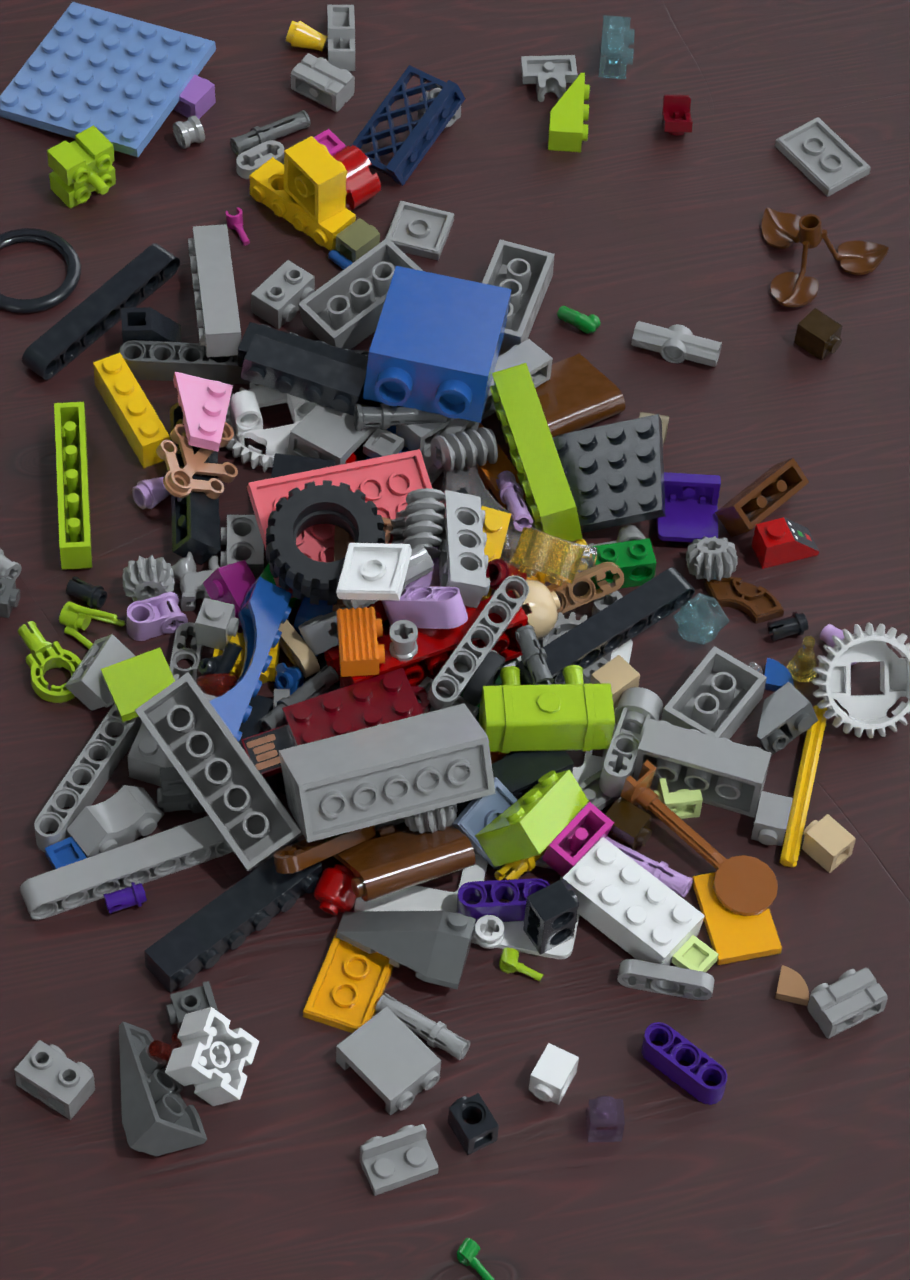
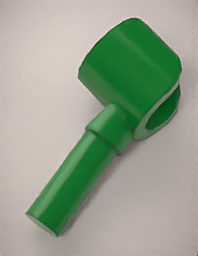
M466 1238L457 1251V1260L466 1266L470 1265L483 1280H495L476 1258L481 1250L480 1246L474 1240Z

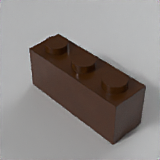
M794 458L785 460L772 466L716 511L715 514L730 536H737L752 530L756 524L763 521L806 486L809 480Z

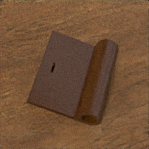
M580 353L552 364L550 379L535 388L552 438L560 434L579 431L625 410V400L620 389Z
M405 822L380 827L373 838L333 855L353 872L354 878L351 879L353 892L357 898L361 897L365 902L474 866L476 861L474 849L469 838L454 826L445 827L443 831L437 830L433 833L425 832L422 834L419 831H410Z

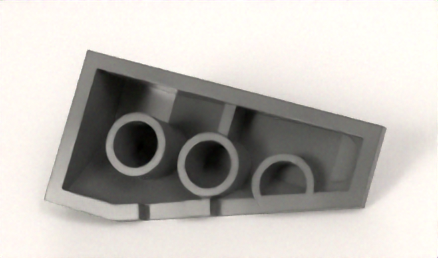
M444 910L344 912L336 937L369 954L378 952L390 958L389 964L397 968L404 965L416 971L415 977L425 982L458 990L470 950L476 918Z
M122 1022L119 1025L122 1124L130 1148L137 1152H144L157 1157L204 1144L207 1137L200 1116L194 1105L187 1106L179 1094L183 1090L181 1084L165 1073L164 1066L167 1064V1061L149 1031Z

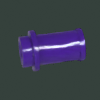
M131 882L130 887L103 894L109 914L134 905L142 907L141 903L147 902L142 883L135 885L134 882Z

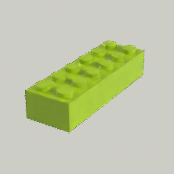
M527 363L492 373L494 385L489 387L494 401L495 412L498 420L501 422L505 442L509 445L510 456L514 467L517 469L518 480L525 493L529 513L533 516L538 539L544 538L548 549L583 539L577 508Z

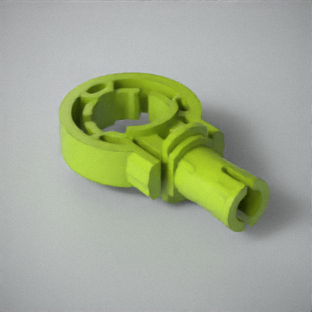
M34 621L28 622L29 629L26 624H23L17 632L32 653L28 654L25 660L31 669V685L35 693L40 698L52 703H63L75 698L76 696L65 687L66 683L62 686L52 685L51 690H48L49 683L44 679L43 675L49 669L64 667L70 671L72 676L75 669L81 663L79 657L68 650L62 649L58 641L53 642L52 647L51 642L44 639Z

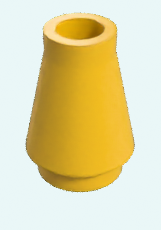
M292 21L286 36V42L291 43L292 47L323 51L328 36L319 33L302 21H299V23Z

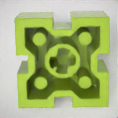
M94 125L76 134L75 141L68 143L65 140L47 150L48 165L53 170V172L49 173L50 188L70 209L86 202L90 198L91 192L95 191L97 194L104 195L108 192L109 188L116 184L115 168L112 166L113 161H115L114 145Z

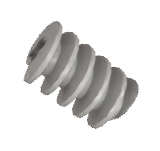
M481 427L477 430L470 429L466 432L459 431L455 434L448 433L444 436L437 435L432 438L431 457L437 469H440L443 465L446 472H452L454 466L457 470H463L465 464L468 468H474L476 463L479 466H484L486 461L490 464L497 462V441L490 428Z
M425 488L411 491L406 496L408 505L405 508L406 517L404 525L406 528L403 531L404 540L402 544H410L411 549L421 545L425 547L432 559L441 555V551L433 547H438L442 544L441 538L436 535L442 534L443 528L436 524L444 521L443 515L439 514V512L444 511L445 505L438 502L446 498L444 492Z

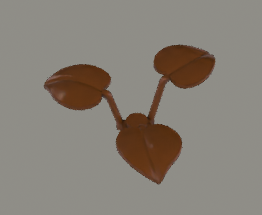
M767 207L762 218V235L768 245L784 249L791 246L793 242L803 244L800 274L784 272L777 275L771 282L770 291L773 298L780 305L786 307L806 305L817 296L819 290L818 280L814 277L805 276L808 248L817 247L822 239L834 259L841 260L842 270L854 275H864L875 270L889 251L888 246L878 243L847 241L840 244L836 252L827 236V230H822L821 218L814 214H807L801 217L792 213L775 211Z

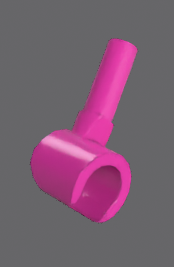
M237 207V215L235 216L230 215L226 211L227 227L236 230L243 245H248L250 241L243 228L242 209Z

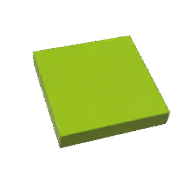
M160 647L101 669L102 676L122 722L139 717L135 709L175 682Z

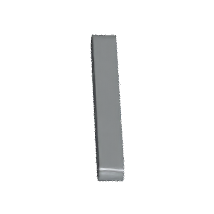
M115 704L112 706L35 820L36 843L41 851L45 852L46 847L71 836L67 828L85 806L93 804L135 741L143 723L140 717L122 722ZM64 807H71L70 809L66 810L62 809ZM48 831H54V832H55V833H52V834H45V833L48 832Z
M206 816L32 877L23 882L19 890L31 918L41 920L104 898L103 894L130 887L131 882H134L135 885L139 883L144 884L233 852V849L210 816Z

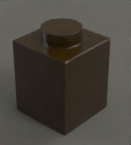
M814 308L798 323L794 343L822 361L829 353H835L842 343L840 336L843 326Z
M619 796L605 814L614 822L607 835L612 840L632 850H635L639 845L643 847L652 834L650 829L652 815Z

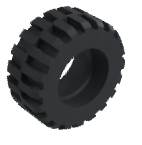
M323 480V485L315 486L313 481L305 483V487L301 491L298 487L289 491L288 500L284 497L277 502L276 511L271 512L268 519V528H266L267 562L270 563L272 576L274 578L279 577V585L284 590L288 591L291 588L293 590V597L302 600L303 597L310 598L309 603L319 605V600L327 601L328 605H336L338 600L336 590L345 557L334 562H319L305 556L298 549L296 538L308 527L317 524H332L348 532L355 543L385 544L382 516L377 515V507L373 501L365 502L366 495L360 490L352 492L350 491V485L342 482L340 486H334L332 481Z

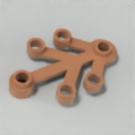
M226 422L219 448L227 446L234 436L232 427ZM177 424L170 433L172 441L163 440L156 449L157 455L165 460L168 470L163 478L164 487L171 495L179 498L187 497L191 491L204 492L211 499L219 498L225 489L221 481L231 483L238 474L236 466L229 462L223 464L204 463L214 451L200 448L194 455L192 446L188 445L184 425ZM173 442L179 444L185 465L183 469L179 467L175 455L177 447ZM194 474L218 476L220 480L216 478H211L209 481L193 479L192 476Z

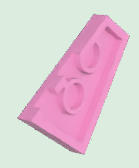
M175 372L173 383L174 387L177 388L178 403L183 411V424L188 445L218 452L233 385Z

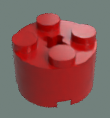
M354 145L347 146L332 155L337 161L342 162L347 170L345 208L351 211L381 191V183L377 172L373 175L371 174L368 167L372 163L358 147Z

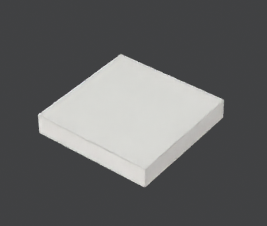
M349 543L336 590L338 599L400 601L412 554L410 544Z

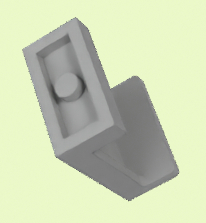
M317 404L290 431L288 453L294 456L335 461V466L345 464L350 455L366 439H369L378 427L363 428L362 431H356L354 416Z
M385 1007L336 1046V1062L344 1070L351 1067L385 1101V1110L389 1115H392L398 1109L400 1111L405 1110L411 1105L419 1092L423 1089H431L440 1079L441 1060L388 1007Z

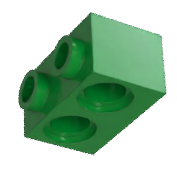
M650 538L590 546L588 569L604 562H613L624 573V582L621 588L641 586L654 578L657 562ZM610 570L606 571V577L602 580H606L608 584L612 583L613 576L616 574H613ZM594 576L591 577L590 579L593 581L596 590L599 589L600 587L598 586L597 582L600 581H597Z

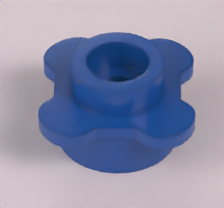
M280 663L276 666L275 689H290L291 695L304 684V676L299 668L295 666L287 667L285 663Z

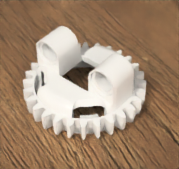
M252 382L250 383V390L241 387L240 392L231 395L225 422L232 427L234 436L227 444V450H232L234 458L241 456L242 464L250 461L252 469L260 465L265 472L268 467H273L275 453L291 455L288 453L290 431L317 404L262 385L256 386ZM287 403L294 424L263 429V418L259 408ZM244 438H251L265 445L266 455L262 454V450L256 449L251 445L248 448L245 447Z
M867 622L865 631H862L861 627L855 624L854 634H851L845 628L842 629L844 639L841 640L833 635L832 639L836 645L833 648L824 645L823 647L828 652V655L826 657L818 655L817 659L820 660L819 667H813V671L819 674V678L812 680L814 685L819 686V689L813 692V695L815 697H823V700L817 706L820 709L828 707L829 709L825 712L824 717L830 719L836 716L832 725L838 728L844 722L843 732L849 734L853 727H855L854 731L857 737H861L863 730H866L867 736L873 738L875 729H877L882 737H885V727L887 726L893 732H897L895 722L899 721L907 725L908 723L904 715L906 713L910 715V643L904 645L908 638L907 635L902 633L895 638L897 629L893 627L886 634L885 625L881 623L876 631H874L873 625L870 622ZM886 642L892 644V647L896 649L902 657L906 658H899L890 648H888ZM852 662H880V691L883 692L882 695H851ZM906 696L909 699L907 703L902 701L900 705L894 711L891 712L894 715L892 718L886 716L888 709L892 707L900 697ZM834 699L837 700L839 704L848 711L849 716L837 705V703H835Z

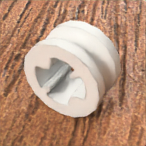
M485 915L478 919L474 932L477 944L486 949L498 947L504 938V924L502 920L493 915ZM487 928L494 929L492 936L485 935Z

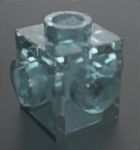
M700 593L693 599H690L673 616L679 626V634L686 641H693L703 645L714 640L718 632L730 622L716 598Z

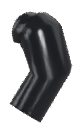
M228 641L222 655L204 658L199 662V672L208 678L229 674L242 647Z

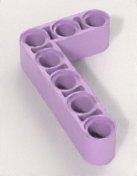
M438 557L432 559L434 563L432 572L406 585L401 593L400 601L381 600L390 626L396 621L408 620L413 622L417 628L451 629L467 622L468 615L459 588L440 587Z

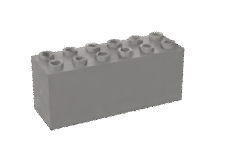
M465 703L279 750L288 808L307 842L496 794L488 736Z

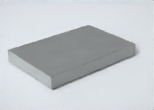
M819 117L776 139L775 147L827 197L870 174L871 167Z

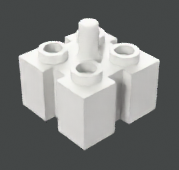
M209 1007L185 1014L177 1036L182 1046L172 1050L165 1073L183 1086L194 1084V1093L212 1106L240 1100L248 1077L242 1072L244 1066L252 1064L259 1040L242 1028L229 1029L231 1020L214 1008Z

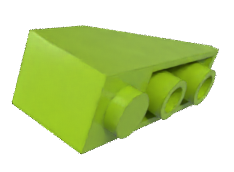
M580 73L550 111L548 150L581 152L582 141L588 140V125L583 124V121H588L589 104H584V101H589L590 85L585 84V73Z

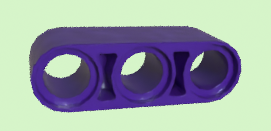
M537 878L467 882L458 890L456 912L476 918L475 923L485 915L496 916L502 922L524 921L527 896L550 884L543 879ZM506 899V900H509L510 902H508V903H502V902H500V901H498V900ZM475 901L477 904H468L466 902Z
M656 1022L647 1027L642 1044V1055L646 1061L698 1101L708 1105L718 1103L724 1095L727 1083V1072L723 1066L669 1025ZM652 1041H660L664 1045L656 1046ZM678 1061H687L691 1065L682 1066ZM704 1081H713L717 1086H708Z

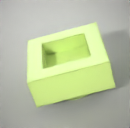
M692 935L673 955L671 963L680 968L707 972L718 960L719 954Z

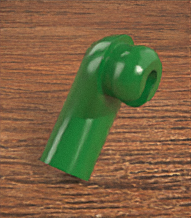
M561 306L557 312V317L560 320L573 325L586 334L596 332V329L601 325L598 316L594 314L587 316L567 306Z

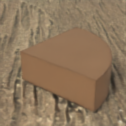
M782 965L775 999L807 1006L809 990L805 980L795 970Z

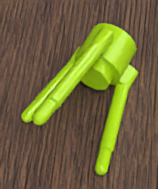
M68 601L63 606L59 616V623L66 626L64 633L73 636L88 649L91 648L93 643L78 631L80 629H87L91 619L118 626L125 625V621L117 619L116 614L83 607L71 601Z

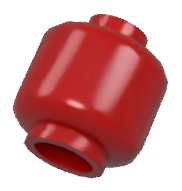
M335 864L334 868H326L323 871L314 890V897L321 903L319 908L324 912L336 916L339 911L349 912L353 908L357 897L351 886V879L354 878V874L350 869Z

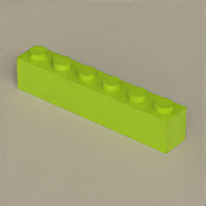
M84 402L54 403L62 570L92 568Z

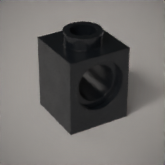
M479 1093L471 1097L463 1096L449 1107L448 1124L467 1155L497 1141L499 1125ZM468 1118L476 1119L479 1123L471 1125L466 1123L464 1120Z

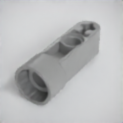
M632 687L625 690L621 695L614 714L617 727L606 754L599 781L601 792L609 797H619L626 778L633 775L638 747L648 718L658 721L663 711L662 700L651 690Z

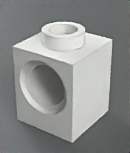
M548 1043L530 1075L529 1091L533 1092L540 1100L552 1101L559 1105L577 1073L579 1057Z

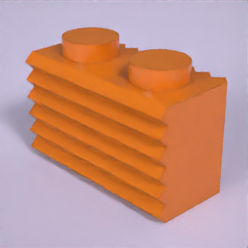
M372 606L369 608L358 607L355 609L352 607L351 609H337L341 677L379 675V664L385 663L384 644L378 645L377 638L383 637L382 618H375V608Z

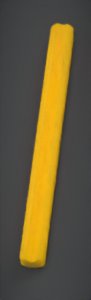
M817 705L813 706V709L819 721L813 724L806 733L780 857L781 865L791 868L795 867L798 861L827 720L824 714L828 709H820Z

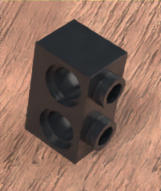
M561 880L527 896L523 930L540 955L574 938L579 901L572 889L567 890Z

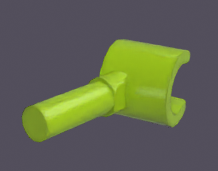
M508 947L503 949L499 961L501 971L505 973L517 971L539 982L541 981L542 973L518 962L519 952L516 949Z

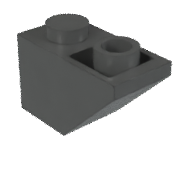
M787 682L764 700L757 734L764 751L771 752L772 756L819 721L811 702L790 682Z

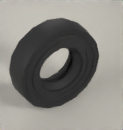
M491 651L470 679L463 693V699L473 706H478L481 701L483 686H493L500 675V670L505 665L506 659L498 653Z

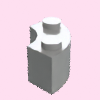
M124 785L106 801L96 805L85 806L67 828V831L88 857H92L132 843L141 836L151 834L156 829L157 822L165 814L144 788Z

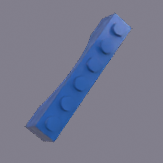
M261 577L248 589L238 613L245 640V657L241 674L234 688L224 695L210 700L238 742L243 733L239 731L240 725L247 721L253 708L249 705L250 700L256 697L262 686V681L259 680L261 672L265 673L271 663L272 656L268 655L270 649L277 645L282 635V632L278 630L281 623H285L292 609L288 606L292 594Z

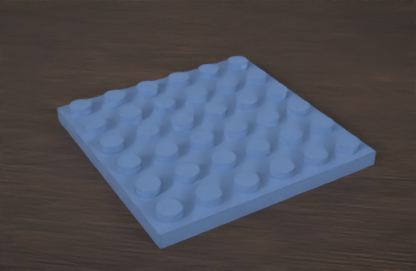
M72 2L0 95V117L74 139L76 134L94 125L114 145L115 151L139 157L179 102L180 94L194 75L198 76L216 51L215 41Z

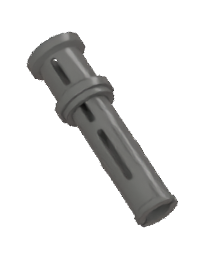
M380 403L379 406L362 407L361 404H355L354 425L356 431L374 427L387 430L390 426L446 423L447 417L440 414L406 407H390L384 403Z

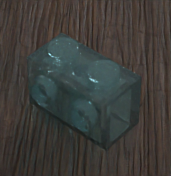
M603 16L598 77L626 79L627 64H633L634 48H629V45H634L635 29H630L631 17Z

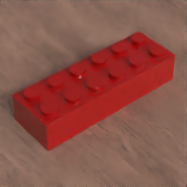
M512 590L506 592L510 598L517 599ZM492 596L480 601L477 608L465 606L468 620L459 627L451 629L417 628L418 637L416 642L418 644V653L411 660L399 661L391 656L390 643L392 640L389 635L377 638L378 645L384 644L385 663L379 664V675L403 668L411 687L419 686L427 676L434 680L439 673V669L445 665ZM522 607L492 649L503 656L506 661L522 656L521 648L514 634L518 628L528 625V617ZM488 614L492 622H503L498 614ZM471 639L475 647H486L482 639ZM339 658L340 688L379 676L341 677Z

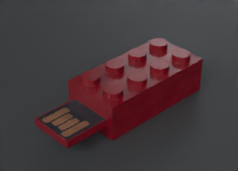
M400 668L284 707L282 710L285 725L241 739L249 758L262 776L266 778L282 772L279 750L430 712L431 705L427 699V691L423 687H411L404 669Z

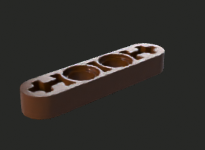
M375 825L312 842H307L305 838L273 854L276 872L281 874L298 872L371 839L376 835Z

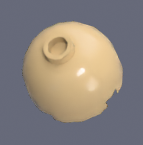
M525 579L529 586V593L522 608L528 617V625L534 627L537 640L548 635L554 628L558 618L557 609H560V601L555 591L550 592L543 583ZM507 589V590H505L506 592L512 590L513 593L515 594L516 598H520V596H519V594H518V592H517L516 590H513V589Z

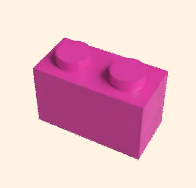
M589 802L548 845L542 860L564 877L602 837H607L614 822Z

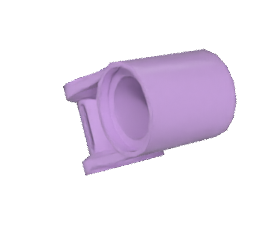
M167 592L156 597L131 603L127 608L126 624L129 637L136 641H145L160 635L176 633L180 625L188 623L186 614L181 613L178 606L179 598L177 594Z

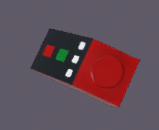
M783 517L759 523L755 526L752 548L762 569L819 555V550L809 529Z

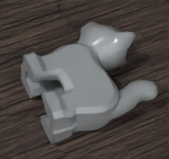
M188 552L186 557L180 558L175 565L171 566L174 577L180 581L182 611L195 610L196 599H211L203 582L217 568H220L217 556L210 558L208 562L210 570L196 572V564L191 552Z

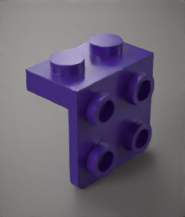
M664 472L666 517L657 518L658 538L663 541L693 542L695 539L702 540L703 536L708 538L716 536L718 538V517L715 512L718 511L717 505L721 477L719 475Z

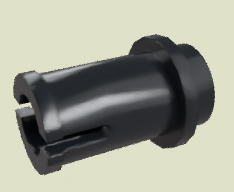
M76 576L72 577V580L70 579L67 584L66 594L86 602L88 607L92 609L95 607L101 608L106 602L107 592L104 591L101 585L93 586Z
M796 611L790 617L767 623L768 633H773L770 636L773 642L797 633L801 636L804 634V631L809 629L805 614H798Z

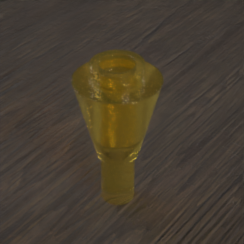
M805 636L803 638L801 648L787 666L792 678L799 682H809L818 674L813 671V667H817L814 653L815 639L812 636Z

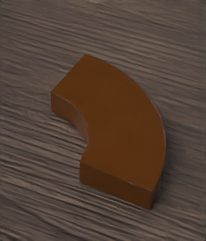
M722 577L721 581L711 579L709 582L707 579L704 581V586L715 608L729 607L738 609L747 614L755 624L783 617L784 609L780 602L762 586L758 588L743 582L742 578Z

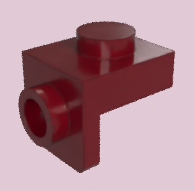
M666 94L663 96L662 124L664 132L677 136L684 135L685 132H692L693 122L690 114V95Z

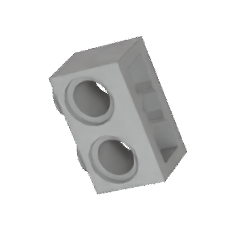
M227 515V527H221V545H227V551H221V567L245 560L257 580L264 571V544L255 515Z

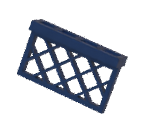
M409 65L352 145L360 149L363 144L372 142L374 151L364 153L372 163L370 167L392 177L395 183L403 186L466 98L458 84L450 80L446 83ZM412 76L420 79L421 85L407 89L406 85ZM442 89L437 97L428 99V90ZM419 93L423 94L424 101L413 105L409 104V96ZM404 98L405 107L391 111V105L394 101ZM425 108L422 118L412 121L411 113ZM407 114L408 123L394 127L393 118ZM388 120L389 129L376 133L375 128L378 123ZM409 130L410 134L406 140L397 143L395 134ZM391 136L392 145L378 149L377 140ZM393 152L394 156L387 166L380 162V156Z

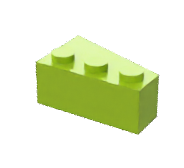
M570 770L559 773L550 771L538 780L539 783L475 835L494 867L540 855L589 802Z

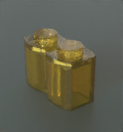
M524 527L512 562L520 565L519 572L536 577L538 572L546 575L544 581L562 587L563 581L573 584L585 549L540 531Z

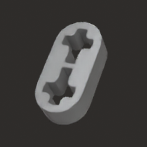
M269 140L241 153L236 158L237 174L241 178L250 179L249 175L272 157L283 164V144L275 140Z

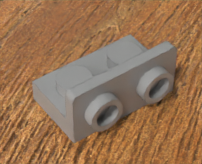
M424 1124L404 1126L395 1134L386 1137H373L360 1146V1163L374 1196L438 1174L439 1167L426 1139L427 1130Z

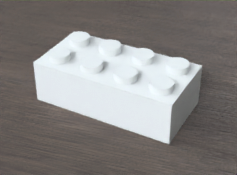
M604 837L562 878V882L567 890L572 889L578 898L579 907L577 913L637 960L670 965L673 955L692 935L696 937L699 934L705 917L704 914Z

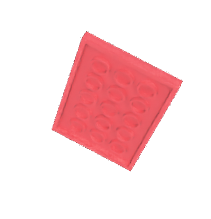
M420 449L249 482L247 485V491L265 550L266 528H268V519L271 512L276 511V504L281 498L285 497L288 500L289 491L296 487L301 491L304 489L305 483L314 481L315 486L323 485V480L332 481L334 486H340L341 482L350 485V491L360 490L366 495V503L373 501L377 507V515L392 520L396 519L397 512L405 510L408 505L406 502L408 493L417 489H433ZM317 524L308 527L296 538L298 549L312 560L334 562L335 525ZM392 535L389 544H391L393 541ZM279 577L274 578L276 586L282 588L279 585ZM290 588L288 592L293 595V590Z

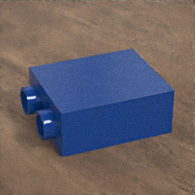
M396 266L368 354L363 399L382 402L389 406L418 409L440 414L448 418H459L481 423L490 390L489 386H491L493 379L492 373L495 371L504 338L512 289Z

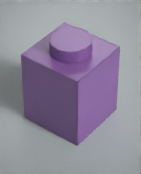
M194 75L180 94V100L174 107V110L188 118L195 115L200 119L216 103L215 84L205 78Z

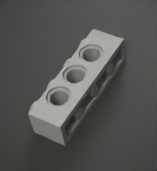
M445 490L446 498L440 501L445 505V509L439 512V514L443 515L444 521L437 524L443 528V533L437 535L442 540V544L438 546V550L441 551V555L438 557L440 587L459 588L464 605L477 608L482 597L488 595L490 588V578H486L488 555L484 553L487 541V534L483 532L485 510H481L480 496Z

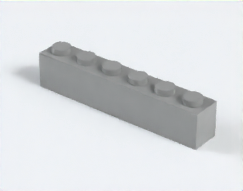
M227 224L193 226V238H188L191 273H195L192 274L193 291H196L194 292L195 309H201L196 310L197 327H203L198 328L200 346H205L207 357L238 355V347L241 343V328Z
M527 339L519 345H514L509 351L499 356L494 372L527 363L536 388L550 379L553 358L530 339ZM490 390L482 420L495 413L494 401ZM447 417L446 423L396 425V435L404 439V446L410 451L420 449L423 456L431 446L432 438L440 435L454 418Z

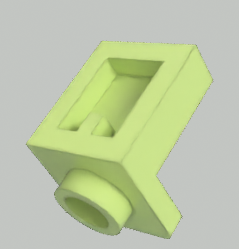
M659 778L657 790L653 791L659 796L661 802L681 819L700 817L703 802L700 789H680L669 793L666 778Z

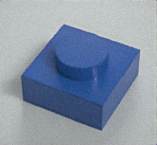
M72 836L45 848V855L54 870L87 858Z

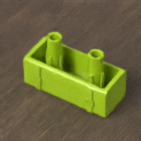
M569 665L563 669L565 684L521 685L520 669L518 667L507 666L500 670L502 685L483 686L480 701L479 723L488 736L490 752L591 751L609 749L615 725L611 683L584 684L583 668L579 665Z

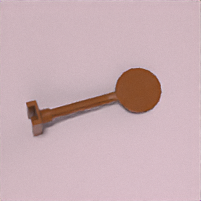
M648 760L643 763L637 781L632 776L626 778L620 797L637 807L641 805L646 811L650 810L717 870L714 876L713 888L716 898L723 907L734 914L743 916L759 915L770 908L777 896L778 883L774 872L766 863L758 858L746 855L735 856L729 859L722 856L661 802L659 796L650 789L657 768Z

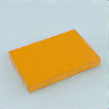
M716 872L693 876V888L701 913L705 915L704 923L713 950L719 954L718 965L781 954L782 946L770 909L759 915L752 916L734 914L723 907L716 898L713 888Z
M335 933L303 1010V1017L350 1033L355 1032L373 1018L376 1013L375 1007L385 991L394 968L393 965L389 964L390 958L378 952L369 954L337 938Z

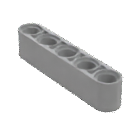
M512 575L501 583L440 670L427 694V699L434 709L440 710L454 705L475 671L491 652L521 609L529 593V586L524 578ZM505 590H516L520 598H510ZM488 614H498L503 622H492ZM471 639H482L486 647H475ZM454 663H464L468 668V672H458L454 667ZM436 688H447L451 693V697L443 698L439 696Z

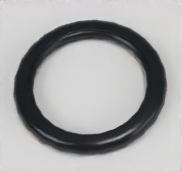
M22 228L0 234V250L21 242L46 244L59 251L67 265V275L64 282L52 293L34 299H15L0 293V309L14 313L41 312L59 305L71 295L81 277V263L78 254L70 243L50 231L36 228Z

